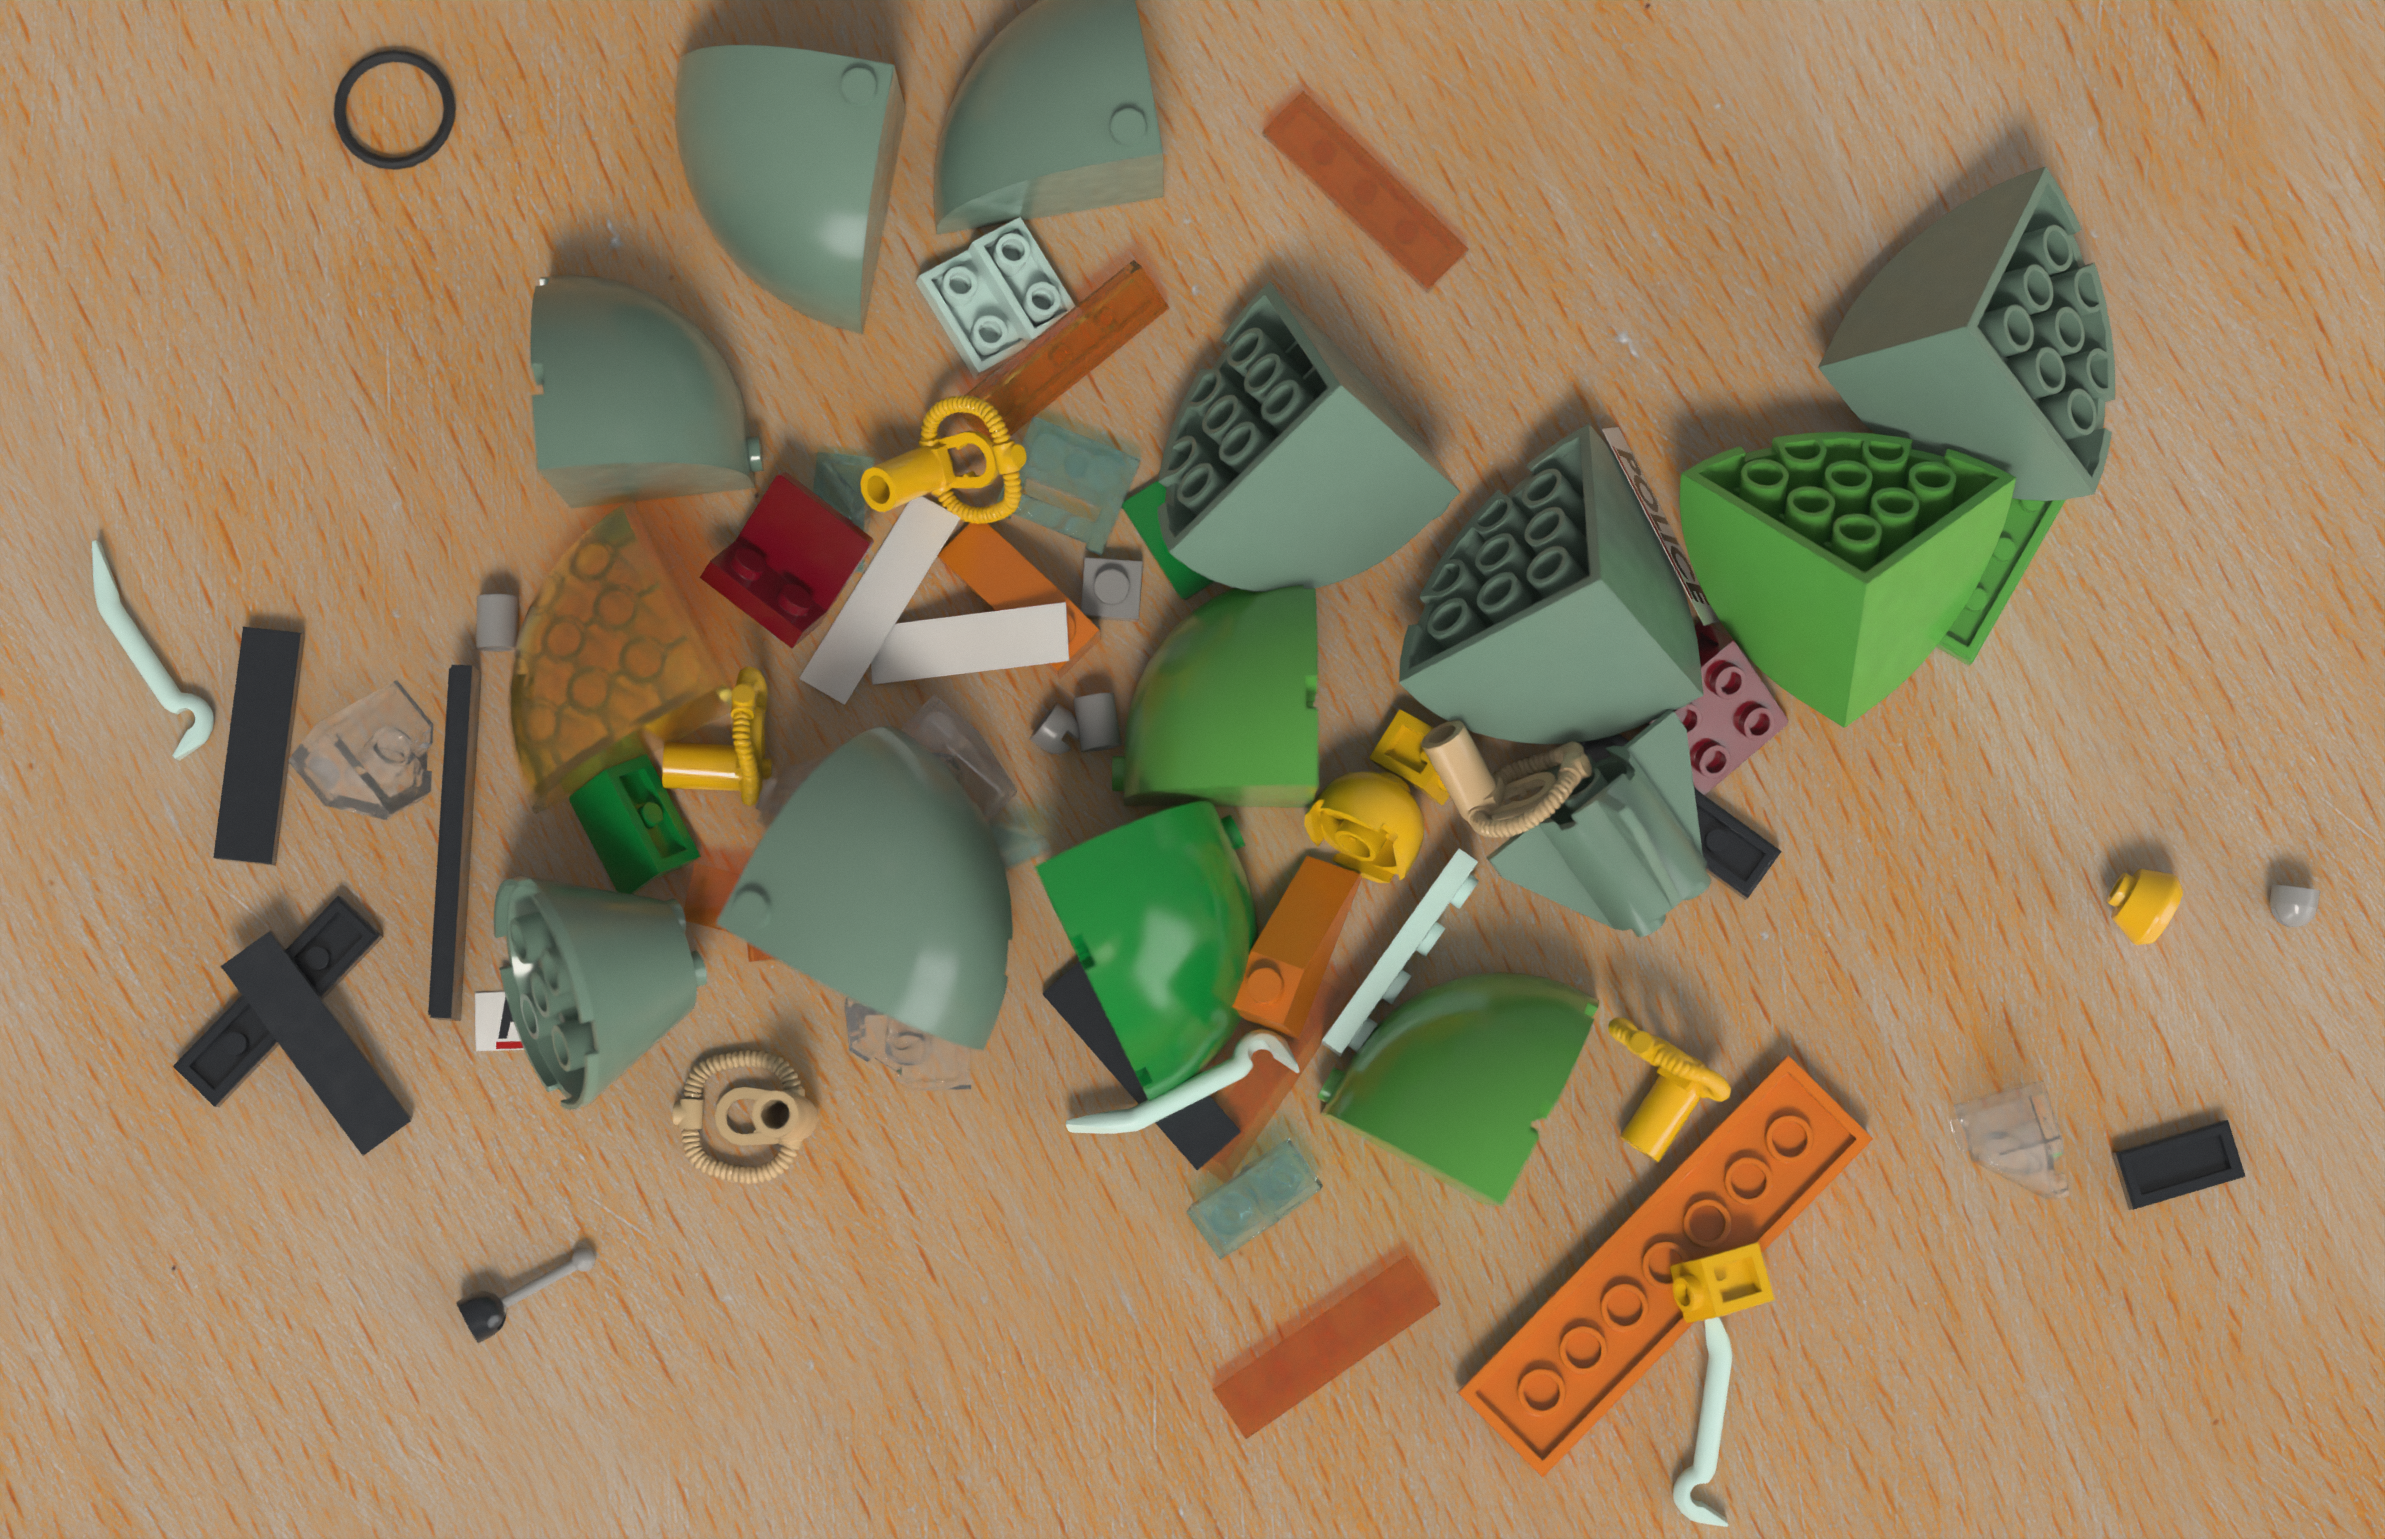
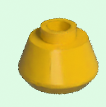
M2141 868L2133 876L2124 872L2114 884L2107 898V903L2114 906L2111 918L2133 944H2152L2162 934L2181 901L2183 887L2178 876L2172 873Z

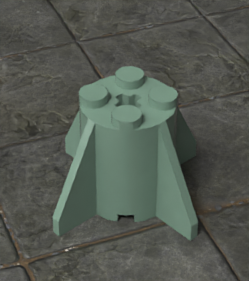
M1670 709L1623 747L1611 746L1605 748L1610 755L1609 758L1595 763L1589 754L1586 755L1591 764L1592 774L1581 779L1579 785L1573 789L1564 803L1560 804L1559 809H1555V813H1550L1549 818H1545V821L1540 822L1534 828L1512 836L1486 857L1498 875L1613 929L1621 931L1632 929L1637 937H1644L1654 933L1664 924L1667 912L1675 908L1683 900H1690L1702 894L1711 884V878L1705 871L1707 862L1702 852L1687 730L1675 712ZM1557 765L1540 772L1552 773L1558 780L1560 766Z

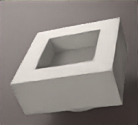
M1085 557L1081 612L1088 619L1139 622L1143 561Z

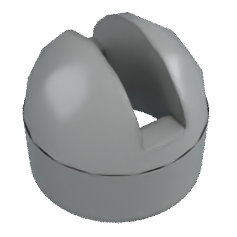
M1056 702L1037 725L1029 740L1050 754L1061 755L1071 750L1061 740L1065 733L1079 740L1078 722L1070 711Z
M2273 884L2270 898L2271 913L2280 924L2287 927L2304 926L2315 917L2319 904L2320 890Z

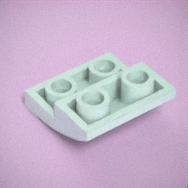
M1021 217L973 241L967 251L919 275L916 281V285L975 380L1047 339L1080 315Z

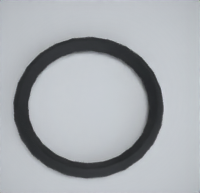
M390 50L368 56L348 71L335 95L333 113L338 134L344 145L353 155L372 166L398 170L410 168L427 161L440 150L448 139L454 124L455 101L447 78L436 65L425 57L408 51ZM391 62L407 63L427 73L437 84L443 102L442 122L430 143L420 151L397 158L382 157L362 147L351 134L345 112L348 95L358 78L373 67Z

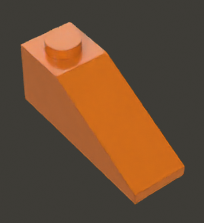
M969 523L938 554L937 557L991 611L1066 602L1069 661L1045 664L1059 679L1101 639L1100 630L1047 577L988 523Z
M1306 856L1250 951L1244 979L1232 1006L1241 1017L1252 1023L1299 1039L1361 882V874Z

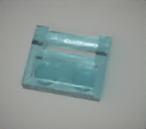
M1033 416L1021 444L1025 448L1027 458L1025 465L1022 466L1021 470H1018L1020 472L1019 478L1022 480L1020 483L1022 485V496L1020 497V505L1013 514L1086 543V550L1102 556L1123 508V503L1135 479L1141 459ZM1028 479L1101 508L1096 522L1024 494L1023 491ZM1004 485L999 494L997 502L1003 500V494L1005 490ZM1012 514V515H1009V516L1006 517V518L1011 519L1012 516H1013V514Z

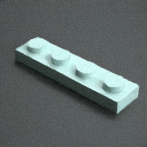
M1460 848L1456 851L1327 1032L1321 1044L1340 1057L1348 1046L1356 1052L1362 1047L1378 1025L1369 1018L1382 998L1392 1005L1412 977L1403 968L1416 951L1426 957L1446 929L1437 922L1450 903L1460 909L1480 880L1471 875L1478 863L1477 860Z

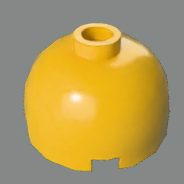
M1371 771L1348 772L1330 782L1319 793L1305 814L1304 827L1310 839L1317 847L1325 839L1330 846L1341 852L1335 854L1332 860L1342 868L1359 873L1364 879L1378 883H1390L1395 874L1399 875V880L1405 878L1416 861L1423 844L1425 820L1416 799L1410 794L1408 785L1398 776L1388 772L1380 774Z

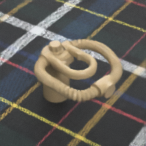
M1459 720L1446 722L1432 729L1423 738L1421 744L1460 815L1468 821L1477 833L1489 838L1514 836L1539 825L1540 822L1545 821V818L1550 817V813L1553 814L1555 809H1559L1560 804L1564 803L1573 789L1579 785L1581 779L1592 774L1590 761L1584 754L1582 745L1572 741L1535 756L1532 755L1523 760L1519 759L1517 763L1512 762L1511 765L1500 768L1499 771L1494 772L1492 775L1464 723ZM1561 764L1558 772V780L1552 773L1541 772L1512 782V780H1516L1517 777L1521 778L1522 774L1523 776H1526L1528 773L1531 774L1533 772L1542 771L1544 769L1546 770L1548 768H1552L1554 766ZM1543 786L1537 794L1528 799L1518 802L1512 801L1510 804L1500 806L1505 799L1519 794L1521 797L1527 795V791Z
M748 1049L746 1052L741 1050L739 1053L738 1051L733 1053L727 1052L726 1055L721 1053L720 1056L714 1055L713 1059L708 1057L706 1061H700V1066L695 1065L694 1071H690L689 1076L691 1078L686 1079L688 1084L684 1086L686 1091L683 1093L686 1098L674 1103L672 1113L673 1124L677 1125L679 1129L684 1130L681 1132L683 1136L681 1141L684 1143L683 1149L686 1150L685 1156L690 1157L689 1163L694 1164L695 1169L701 1168L700 1171L702 1173L707 1172L708 1176L713 1175L715 1178L720 1176L721 1180L726 1179L728 1182L733 1180L734 1183L739 1181L741 1184L745 1182L747 1184L751 1182L756 1184L758 1181L763 1183L765 1179L770 1181L772 1177L776 1178L778 1174H783L784 1169L789 1168L788 1163H793L794 1159L792 1157L797 1156L795 1150H799L802 1147L803 1140L812 1134L818 1121L817 1109L805 1097V1089L799 1086L800 1080L797 1079L798 1074L793 1073L794 1068L792 1066L789 1067V1063L787 1061L784 1062L782 1057L778 1058L776 1054L771 1055L770 1052L765 1053L763 1050L758 1052L756 1049L753 1051ZM740 1066L741 1068L746 1066L748 1068L751 1066L755 1068L757 1066L758 1068L762 1067L772 1071L782 1080V1084H784L786 1089L783 1091L750 1087L732 1089L724 1094L717 1103L714 1115L716 1128L719 1133L732 1144L740 1146L782 1144L784 1147H781V1151L778 1152L775 1159L768 1161L767 1164L764 1163L762 1166L758 1165L757 1167L752 1166V1168L751 1166L746 1168V1166L729 1165L727 1162L723 1164L722 1161L708 1157V1154H705V1151H703L701 1143L698 1142L700 1141V1137H698L700 1133L697 1130L702 1129L703 1100L699 1099L702 1097L700 1093L703 1091L702 1087H704L703 1083L706 1082V1079H709V1076H712L713 1073L716 1074L717 1071H726L728 1068L732 1070L734 1067L738 1069ZM738 1100H755L752 1119L757 1130H754L753 1133H737L728 1123L727 1115L729 1108Z

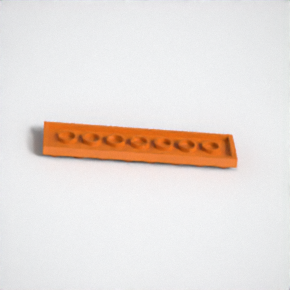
M1789 1055L1785 1056L1481 1366L1457 1393L1543 1478L1693 1325L1694 1322L1687 1323L1684 1320L1682 1310L1674 1299L1673 1278L1670 1267L1759 1242L1761 1253H1763L1873 1138Z

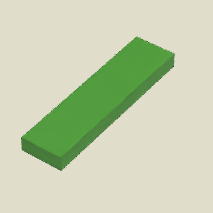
M2012 498L2003 530L1992 557L1967 604L1936 646L1938 649L1968 666L1973 663L2066 500L2039 501Z

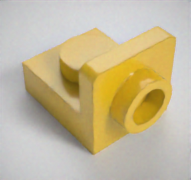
M1399 709L1369 759L1380 768L1421 790L1432 801L1442 806L1450 795L1421 746L1423 738L1434 728Z
M1759 1242L1696 1260L1682 1262L1670 1267L1673 1278L1674 1299L1682 1310L1684 1320L1687 1323L1717 1318L1775 1300Z

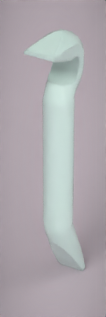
M93 540L94 593L101 617L160 704L168 711L177 715L186 710H191L195 715L194 725L186 731L172 755L180 761L208 740L214 725L212 709L201 697L191 693H182L122 606L103 547L99 541Z
M1256 1029L1246 1033L1238 1041L1231 1058L1184 1081L1159 1097L1150 1101L1146 1100L1132 1108L1112 1110L1067 1120L1066 1127L1072 1133L1108 1134L1141 1130L1245 1077L1253 1068L1251 1056L1260 1049L1270 1051L1276 1060L1294 1072L1298 1073L1300 1070L1284 1037L1274 1031Z
M1717 1317L1704 1320L1709 1357L1694 1462L1692 1466L1684 1470L1674 1484L1673 1498L1680 1512L1691 1521L1728 1527L1726 1517L1704 1502L1696 1501L1690 1496V1492L1695 1485L1708 1483L1712 1479L1718 1462L1732 1365V1348L1721 1319Z

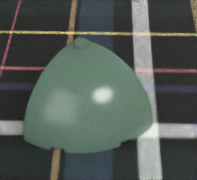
M1038 0L1019 13L993 38L978 56L960 84L948 110L939 139L934 169L933 197L937 235L1006 224L1019 217L1024 221L1163 197V150L1135 0Z
M721 45L700 48L686 53L680 58L675 87V126L678 148L689 189L702 218L714 238L735 265L763 290H767L782 302L792 306L797 312L832 327L864 335L906 116L895 65L813 50L764 45Z
M2047 167L2018 175L1976 195L1937 220L1908 243L1879 271L1858 296L1845 315L1818 366L1850 409L1874 434L1912 439V449L1933 453L1942 457L1945 456L1947 449H1951L1989 463L2016 477L2012 498L2039 501L2066 500L2095 494L2104 470L2112 435L2111 431L2103 428L2105 402L2115 400L2116 391L2112 332L2095 262L2085 265L2080 249L2073 235L2082 229L2065 195Z
M582 275L547 276L539 279L540 285L535 286L532 302L530 351L531 367L536 385H542L544 394L532 395L537 469L570 508L756 488L754 472L764 471L760 436L750 437L746 408L738 384L723 356L701 328L667 301L644 289L624 282Z
M1269 281L1225 331L1220 339L1227 347L1212 369L1201 368L1181 404L1169 434L1160 468L1159 483L1166 488L1165 503L1158 506V519L1162 537L1169 553L1193 571L1213 581L1230 587L1257 592H1267L1303 585L1304 589H1314L1355 576L1388 558L1416 536L1431 520L1441 516L1448 508L1450 502L1460 493V490L1419 435L1378 388L1307 315Z
M1589 423L1535 457L1526 465L1532 472L1529 476L1522 480L1507 495L1498 489L1470 518L1451 542L1420 594V599L1426 605L1418 624L1408 625L1400 658L1399 683L1417 701L1436 715L1449 722L1459 720L1464 723L1466 729L1475 733L1520 743L1566 744L1572 741L1584 742L1613 736L1651 722L1669 709L1673 711L1685 707L1691 701L1704 695L1698 641L1682 583L1619 461Z
M875 727L851 738L829 755L806 778L767 829L716 922L720 927L784 964L871 1009L938 1038L972 1049L984 1050L996 1024L1006 992L1008 976L1005 975L1008 958V939L1012 940L1013 923L1011 897L1005 867L995 838L982 811L976 803L971 801L963 787L954 778L955 774L923 744L895 727Z

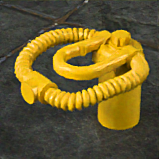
M956 395L950 398L946 397L944 400L941 399L927 411L921 425L922 431L920 433L921 438L918 440V448L866 469L860 482L861 492L865 501L871 508L879 512L889 511L932 492V495L940 496L938 501L940 503L943 502L942 507L947 508L946 510L952 512V514L961 517L960 520L973 524H987L1005 519V517L1012 515L1019 507L1020 497L1022 496V485L1020 484L1022 480L1019 478L1020 472L1018 470H1021L1022 466L1025 465L1027 455L1022 445L1016 444L1015 440H1009L1010 435L1007 434L1008 429L1005 427V422L1002 421V416L998 415V411L994 409L993 405H990L989 402L981 398ZM958 412L971 413L979 416L984 421L986 427L989 428V432L992 433L991 437L994 439L992 442L983 433L971 430L941 438L937 436L938 426L950 414ZM968 443L978 446L986 458L985 472L982 475H976L975 471H970L964 475H954L952 457L947 449L955 447L959 450L966 447ZM998 474L1003 475V483L1005 484L1003 500L985 507L969 506L961 502L960 499H957L954 492L950 491L952 488L985 487L992 484Z
M751 666L744 667L738 673L736 687L732 689L730 715L733 719L732 732L734 734L732 738L735 739L733 741L734 745L665 742L662 766L663 788L740 791L743 804L748 807L756 805L762 792L763 780H770L772 776L771 759H765V712L767 711L768 688L761 671Z
M1615 1017L1608 1024L1609 1034L1619 1043L1626 1045L1628 1051L1658 1067L1657 1073L1659 1074V1077L1619 1137L1643 1155L1659 1163L1700 1099L1708 1097L1709 1099L1722 1102L1729 1098L1731 1087L1720 1073L1705 1067V1064L1697 1058L1687 1055L1656 1035H1650L1648 1032L1638 1030L1630 1020Z

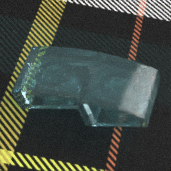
M1288 1138L1242 1167L1237 1176L1192 1203L1186 1213L1221 1260L1295 1210L1320 1191L1323 1184L1291 1139Z

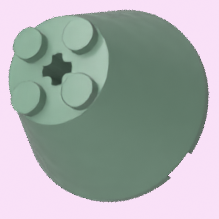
M525 876L505 880L499 886L494 904V936L496 938L506 936L510 965L500 967L499 970L509 1010L525 1053L547 1092L559 1089L567 1098L560 1101L563 1108L576 1110L593 1102L694 1009L697 987L706 985L707 972L701 955L697 951L690 952L684 934L686 929L684 912L676 899L663 901L650 897Z

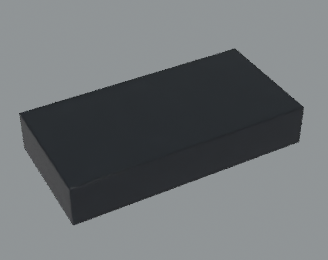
M2222 1120L2111 1153L2129 1210L2246 1177L2228 1120Z

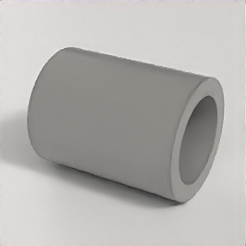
M484 594L477 596V650L491 652L518 650L517 596L507 594Z
M1114 693L1092 694L1073 699L1079 728L1081 752L1101 751L1122 746Z

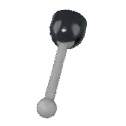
M580 1248L575 1251L572 1260L502 1298L487 1291H480L460 1299L456 1304L470 1332L479 1344L494 1336L503 1327L508 1307L576 1270L582 1272L589 1271L595 1265V1255L590 1249Z

